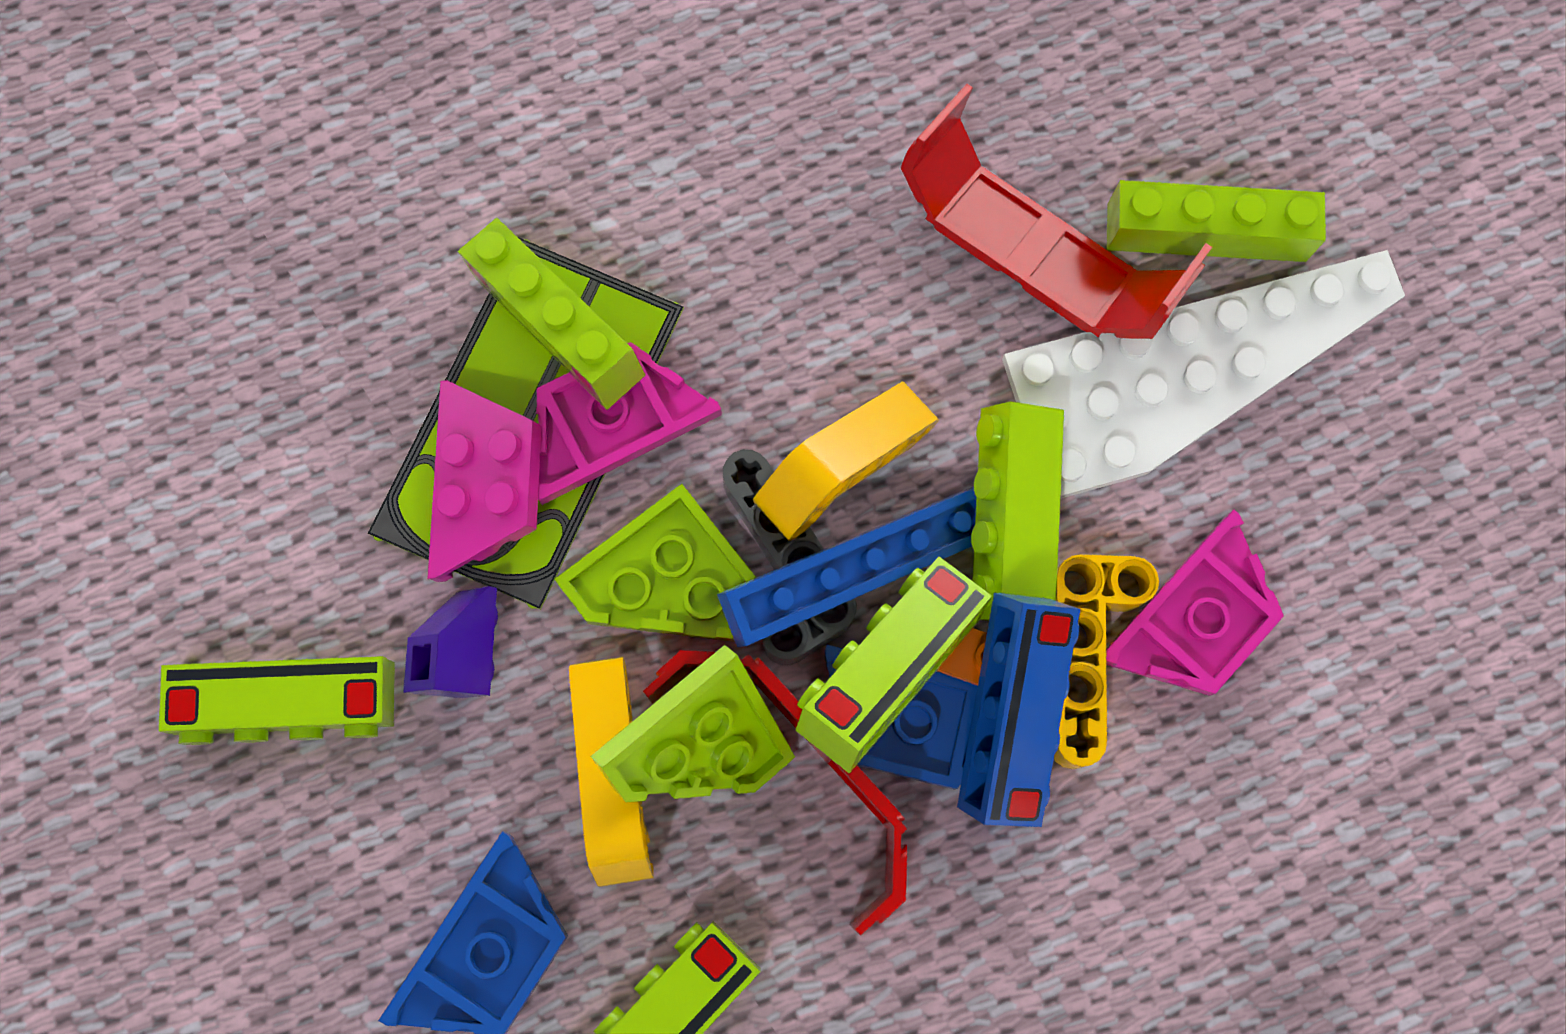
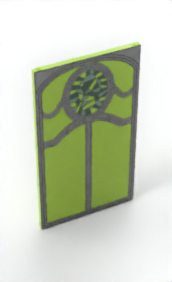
M519 238L626 343H633L649 354L652 361L658 364L684 310L683 306L531 243L527 239ZM489 293L445 381L448 380L538 423V414L536 412L537 388L569 372ZM440 391L368 531V534L373 536L376 541L383 540L428 561ZM605 474L544 505H541L538 499L537 529L517 541L506 542L500 547L498 552L481 562L474 559L453 572L487 587H495L497 591L526 603L529 608L541 610Z

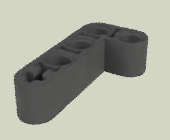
M742 449L734 452L727 458L723 466V485L726 495L774 570L788 565L789 561L795 556H809L824 550L810 527L792 541H788L781 532L770 533L765 531L760 524V520L765 514L754 504V493L746 482L737 484V472L744 469L748 475L756 473V489L759 491L773 474L772 467L760 453L754 450ZM855 598L843 603L846 617L838 623H827L819 615H816L791 626L797 630L802 639L800 646L794 651L782 652L776 649L771 641L772 635L762 639L765 654L772 662L779 665H793L843 635L851 627L857 612Z

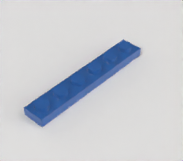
M974 486L717 594L736 646H748L911 574L918 567L920 569L927 567L938 557L945 559L972 547L971 535L976 518Z

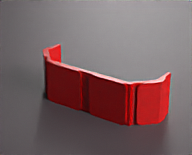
M966 84L911 144L901 165V170L915 199L923 205L927 213L925 219L932 223L939 233L992 269L1002 271L1020 283L1027 293L1081 330L1091 332L1097 337L1101 333H1112L1117 338L1153 339L1205 267L1202 261L1212 247L1205 243L1187 270L1134 269L981 166L960 119L973 89L972 86Z
M680 650L656 672L658 678L643 690L644 694L654 704L715 652ZM748 654L743 659H740L751 680L796 728L802 709L797 706L799 701L760 658L757 657L754 660ZM808 741L887 829L885 891L849 924L861 936L875 922L878 924L884 922L906 901L907 844L901 845V835L907 830V827L902 823L905 818L857 765L848 773Z

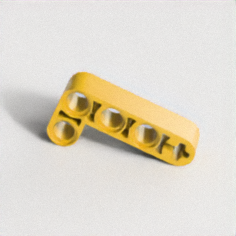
M901 382L798 445L765 482L753 498V502L788 541H792L806 531L837 497L912 448L935 427L939 419L905 382Z
M1080 554L1069 557L1057 567L1056 601L1080 609L1078 625L1085 630L1088 639L1085 648H1073L1069 676L1073 675L1082 679L1087 685L1088 694L1084 703L1074 702L1068 695L1064 700L1059 727L1060 743L1054 755V761L1064 768L1077 769L1093 765L1102 758L1106 751V611H1132L1153 598L1158 590L1159 577L1154 566L1144 558ZM1065 572H1078L1084 577L1087 584L1086 594L1078 595L1068 590L1064 581ZM1120 573L1130 574L1137 580L1139 584V594L1137 597H1131L1122 592L1118 584ZM1085 712L1089 713V718L1077 722V718L1065 719V714L1078 715ZM1076 731L1079 739L1087 740L1088 749L1080 751L1078 757L1076 748L1067 747L1066 738L1075 735Z
M624 657L572 664L569 666V680L583 835L589 869L598 887L654 878L653 863H650L647 843H650V838L644 821L642 801L625 802L590 757L633 721Z

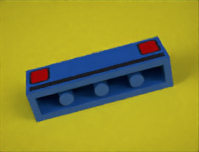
M994 593L957 808L984 825L1042 827L1045 807L1050 799L1049 783L1054 755L1060 743L1059 727L1063 704L1069 692L1068 676L1073 648L1079 636L1078 620L1080 609L1048 598Z

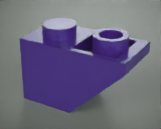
M488 586L456 592L407 638L403 693L451 698L490 696L491 681L495 670L493 644L494 630L498 621V610L496 607L497 588Z

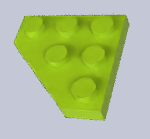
M680 484L554 580L588 624L735 642L717 594L755 579L756 576L684 485Z
M724 645L590 757L625 802L646 801L648 794L669 793L674 799L711 796L714 789L732 788L737 794L755 793L791 762L795 755L738 655Z

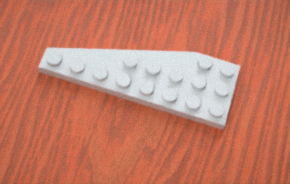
M1388 250L1175 307L1153 339L1117 338L1112 333H1101L1097 337L1091 332H1083L1006 353L1002 361L1016 402L1064 410L1060 499L1149 474L1207 432L1229 419L1303 366L1399 302L1405 294Z

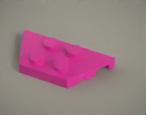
M631 342L627 344L633 349L646 376L608 410L570 372L538 387L536 412L538 414V424L542 426L538 493L541 505L721 416L720 405L711 397L707 399L685 384L684 379L668 367L659 366L652 361L649 354Z
M448 380L440 381L427 578L436 582L448 581L453 578L452 572L474 559L481 562L498 552L500 547L506 542L517 541L537 529L542 426Z
M1233 509L1221 520L1157 591L1153 598L1147 602L1106 648V665L1211 696L1220 690L1279 623L1284 614L1274 592L1265 583V571L1258 555H1252L1240 528L1244 523L1237 511Z

